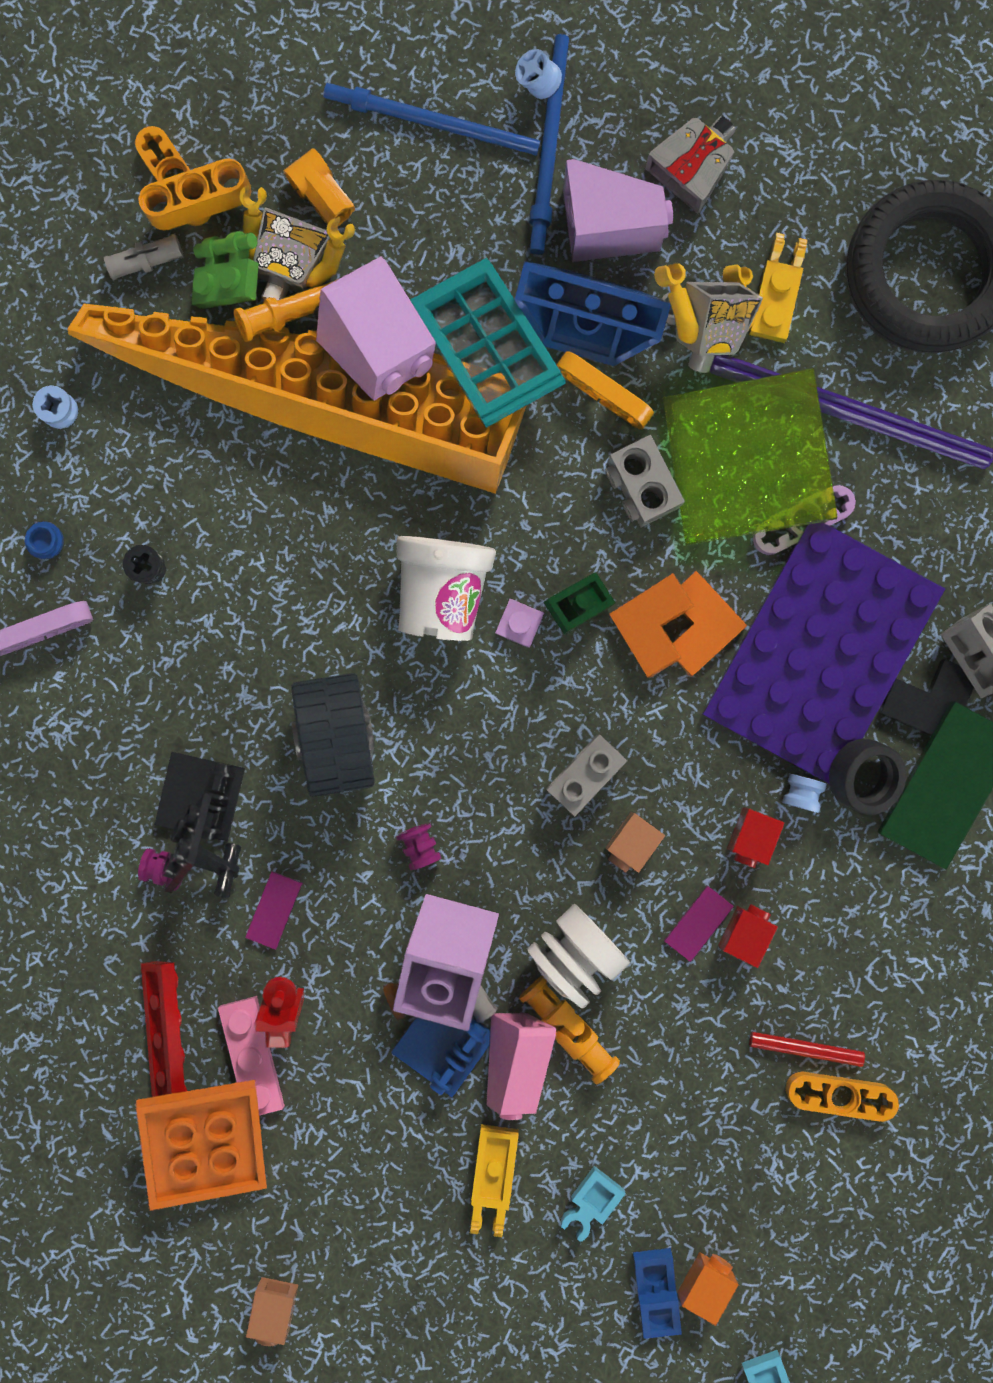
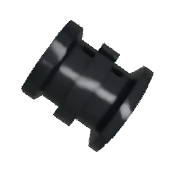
M136 545L130 548L124 556V572L133 581L149 585L160 582L165 576V560L152 547ZM142 560L152 565L149 572L139 566Z

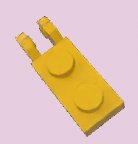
M776 233L769 260L766 261L758 292V295L763 297L755 315V322L750 328L749 335L785 343L788 338L803 273L801 265L805 256L807 239L798 238L793 249L792 263L788 265L778 262L784 248L785 234Z
M481 1124L471 1205L473 1206L470 1226L471 1234H479L482 1226V1207L496 1209V1217L493 1219L492 1227L493 1236L501 1238L503 1236L506 1210H509L519 1129Z

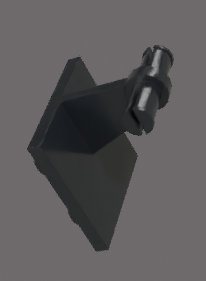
M204 793L196 805L190 804L184 819H179L175 825L171 841L176 842L174 854L170 853L162 871V876L167 877L165 892L172 893L191 868L195 866L215 872L218 875L214 894L219 897L222 893L221 898L230 897L233 879L238 877L240 870L237 862L241 846L236 845L234 847V843H227L223 858L199 846L212 797L210 794Z

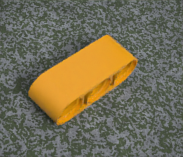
M228 158L150 183L141 190L138 200L142 211L151 225L156 229L164 231L242 205L239 195L243 187L249 185V197L252 191L242 165L236 160ZM229 179H239V182L234 187H224V184ZM196 190L203 191V194L198 199H188L192 192ZM167 202V206L162 211L153 212L156 204Z

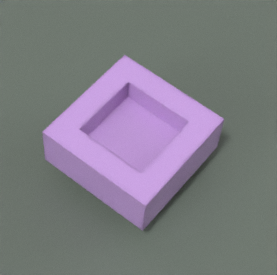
M509 599L495 634L530 648L544 613Z

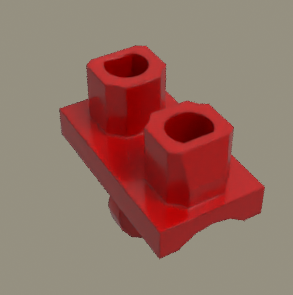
M275 977L264 986L263 1000L255 1020L256 1032H265L266 1047L287 1048L290 1046L291 1032L296 1031L304 1002V988L296 989L291 980L285 977Z

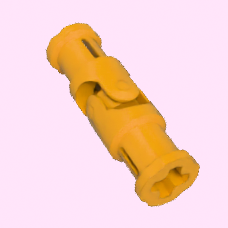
M540 976L523 991L519 999L522 1003L527 1002L542 1018L541 1021L556 1028L555 1039L573 1060L578 1059L593 1075L592 1081L596 1085L603 1082L617 1069L620 1060L616 1056L611 1057L597 1041L599 1037L575 1013V1010L565 999L560 1000L546 984L547 980ZM576 1036H579V1038H578V1040L576 1041V1043H574L572 1040H573Z

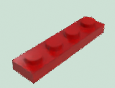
M151 961L141 963L152 1097L187 1091L183 1072L185 1054L181 1047L180 1036L182 1018L178 1009V976L175 971L174 962Z

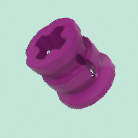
M431 823L415 826L396 836V840L404 842L405 847L402 850L404 855L409 856L411 860L409 863L410 871L425 867L442 859L440 852H435L434 845H436L434 837H430L428 834V830L432 827Z
M147 848L140 860L138 879L140 881H149L151 879L156 885H165L167 877L162 876V871L170 852L162 851L158 854L155 849ZM182 881L178 884L174 891H176L180 887Z

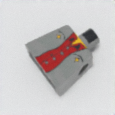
M719 116L710 128L700 119L692 118L649 153L645 169L698 214L730 164L734 150L726 142L735 133V127L730 120L723 116Z

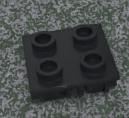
M171 752L154 825L174 829L177 821L184 819L188 806L190 804L196 805L202 795L207 793L212 795L201 838L207 840L218 839L228 842L245 768Z

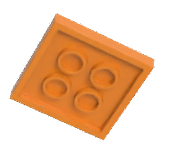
M255 1080L136 1100L150 1211L267 1189Z

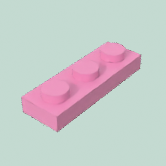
M257 996L220 1005L218 1011L236 1082L255 1080L260 1116L282 1110L285 1105L271 1050L266 1047L265 1032H256L255 1020L260 1006Z

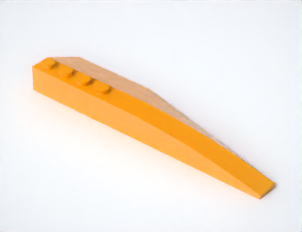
M83 304L67 329L68 335L139 369L214 401L320 439L495 494L507 466L526 406L496 423L485 427L443 357L436 353L433 355V364L426 374L421 377H413L403 383L396 392L392 394L386 393L373 401L316 341L317 331L308 330V333L292 334L289 333L287 327H283L278 332L272 329L254 335L252 341L245 342L240 335L235 321L226 320L225 325L208 324L207 318L191 316L190 321L174 320L169 318L168 313L160 312L140 316L135 315L133 309ZM462 362L471 378L487 370ZM496 373L476 384L487 403L512 390L503 374ZM514 378L515 381L517 382L518 386L521 385L522 383L526 382V381H523V380Z

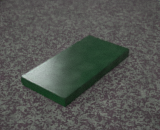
M951 701L907 778L903 792L897 802L891 806L877 832L947 870L993 790V722L963 705Z

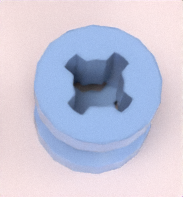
M532 49L523 54L515 68L517 81L524 88H528V91L538 99H545L553 95L561 83L562 73L560 68L553 61H550L549 57L539 49Z
M50 385L43 387L37 391L33 398L32 405L35 414L53 428H67L77 418L78 406L76 401L58 386ZM51 402H53L52 410L48 411V409H50V405L52 404Z
M789 774L788 782L790 789L789 793L783 796L782 803L819 813L821 805L818 800L820 794L825 792L827 784L803 776Z

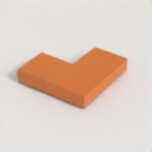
M697 571L681 584L694 605L693 608L683 613V615L693 625L673 642L682 658L677 663L690 677L697 673L747 627L744 621Z
M671 574L609 614L648 678L653 677L682 659L663 626L693 608L694 605L676 576Z

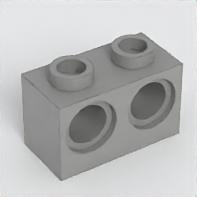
M651 435L610 454L608 459L609 467L605 468V471L612 486L615 489L621 488L626 498L622 504L631 522L637 520L640 527H643L681 508L685 501ZM628 459L640 461L643 465V472L639 475L629 474L625 470L624 462ZM645 492L657 494L660 499V506L654 509L647 508L641 501V495Z
M990 603L961 618L941 634L981 699L993 694V606Z
M598 734L551 782L546 790L573 816H576L627 760Z

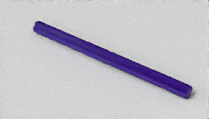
M729 355L714 356L710 372L714 375L981 469H986L993 461V449Z

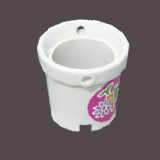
M412 536L397 537V558L401 561L398 631L422 637L424 634L436 636V639L471 640L486 572L491 571L493 568L496 550L491 547Z

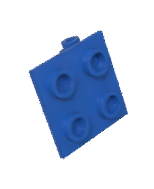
M416 1017L391 1053L431 1082L430 1087L440 1095L445 1092L450 1097H453L490 1046V1030L481 1023H477L473 1017L469 1031Z

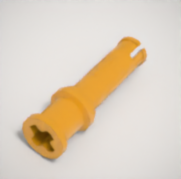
M332 282L280 300L268 297L263 300V304L245 310L241 307L234 309L235 322L245 342L252 341L254 335L272 329L278 332L285 327L286 322L314 313V310L319 306L321 288Z

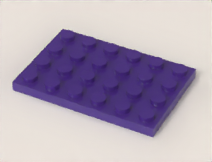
M812 516L809 518L799 540L778 574L702 715L830 785L829 773L835 756L849 742L863 739L943 595L945 588Z

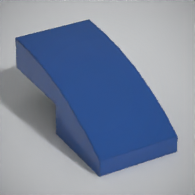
M671 1248L633 1252L643 1338L681 1335L679 1301L676 1293Z

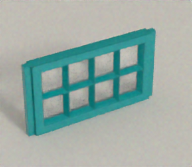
M487 257L410 299L435 340L436 348L485 427L496 423L566 384L558 366Z

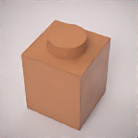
M630 812L605 847L612 853L608 860L625 873H627L630 867L639 873L666 835L634 812Z
M261 1277L255 1291L246 1338L255 1339L258 1344L263 1346L285 1344L290 1330L298 1284Z

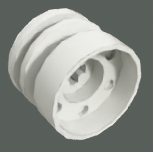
M573 904L556 920L565 937L559 941L553 935L544 932L541 936L551 951L547 953L535 942L527 950L533 957L539 972L560 995L573 1001L583 1009L590 1001L580 987L584 984L591 992L598 995L601 990L592 975L599 971L608 979L614 980L630 962L603 931L576 904Z

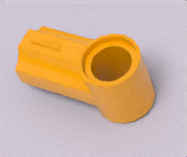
M314 148L283 170L291 186L295 190L298 188L296 191L298 195L310 202L326 224L334 218L341 217L338 224L340 226L355 211L353 203L335 182L330 168Z

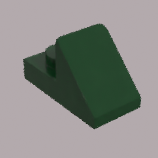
M594 572L548 598L543 603L563 634L568 635L588 620L613 606L616 602L598 574Z

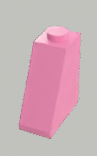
M494 1013L491 1016L487 1106L505 1120L522 1119V1114H536L556 1036L555 1027L528 1013Z

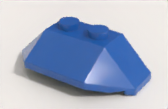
M526 261L523 265L515 296V302L545 347L562 352L570 351L579 357L615 366L648 347L659 343L671 308L670 302L630 287L570 270Z

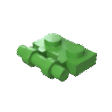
M237 231L229 233L226 238L221 239L213 236L205 238L202 243L195 244L193 248L194 255L198 259L206 258L204 267L194 269L191 305L206 309L256 300L259 263L248 258L249 249L256 248L258 244L255 234H245ZM230 253L229 262L224 263L225 254Z

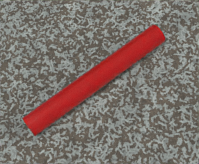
M751 1032L749 1047L859 1067L864 1065L865 1053L863 1051Z

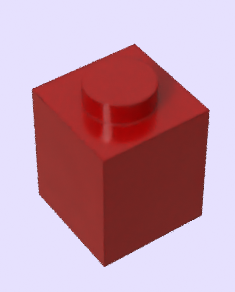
M743 807L727 849L736 853L735 861L752 868L756 867L757 862L769 865L785 822Z
M750 904L748 910L737 906L718 947L724 952L758 968L778 926L768 921L771 916L770 913Z

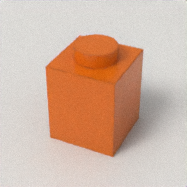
M699 1252L677 1292L682 1307L716 1326L739 1285L733 1271H731L732 1265L716 1254H712L711 1258Z

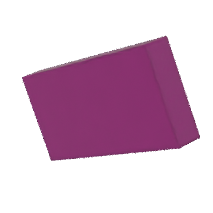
M272 871L245 938L276 950L303 883Z
M707 885L664 941L691 962L734 906Z

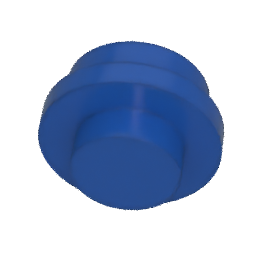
M49 522L35 523L28 529L25 535L27 550L31 555L39 559L55 557L60 553L64 544L61 530Z

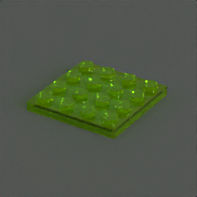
M814 368L663 397L676 485L685 501L680 506L686 545L837 520L838 516Z

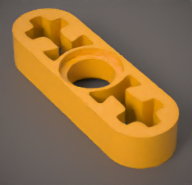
M149 126L143 128L137 134L135 147L156 181L164 179L167 171L173 168L181 169L183 172L190 170L162 129ZM150 140L158 143L160 150L165 156L163 160L159 161L155 153L149 149L147 143ZM196 190L190 195L195 200L203 194V191ZM211 216L188 224L192 226L202 225L206 223Z
M566 351L556 364L564 379L596 401L600 398V404L633 427L640 430L644 429L653 416L654 411L648 404L578 355Z
M797 1072L786 1083L787 1097L801 1110L884 1122L892 1119L899 1108V1100L896 1094L889 1087L881 1083L809 1072ZM804 1082H807L811 1089L823 1091L824 1104H820L822 1099L819 1095L806 1094L805 1100H801L800 1095L795 1092V1089L802 1088ZM840 1086L850 1088L852 1093L850 1102L845 1106H836L832 1102V1093ZM860 1089H864L862 1095L869 1099H878L879 1093H882V1096L888 1100V1104L881 1105L880 1111H877L876 1107L871 1103L861 1102Z

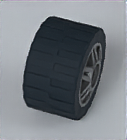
M350 673L294 682L291 688L296 722H292V731L297 759L302 760L309 795L317 797L373 787L375 781L372 757L375 745L369 710L361 698L357 674Z

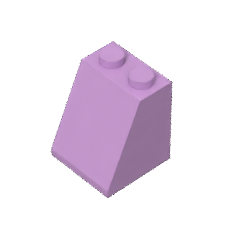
M575 159L566 160L563 194L572 262L660 251L663 239L668 238V224L673 223L671 200L665 201L663 186Z
M382 256L320 290L316 341L373 401L386 393L392 394L396 392L403 383L415 376L421 377L429 371L433 364L432 360L436 342Z
M426 894L405 953L393 1011L469 1031L499 913Z

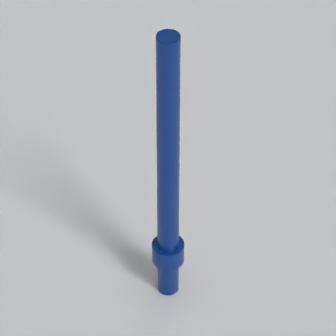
M564 34L556 35L554 40L552 61L560 68L562 78L559 88L547 99L535 205L531 206L529 223L532 225L529 251L536 255L544 254L547 227L551 226L553 209L550 207L569 46V37Z
M326 83L324 88V98L351 105V109L367 113L370 110L536 156L539 151L541 140L371 95V90L356 86L353 90L331 83Z

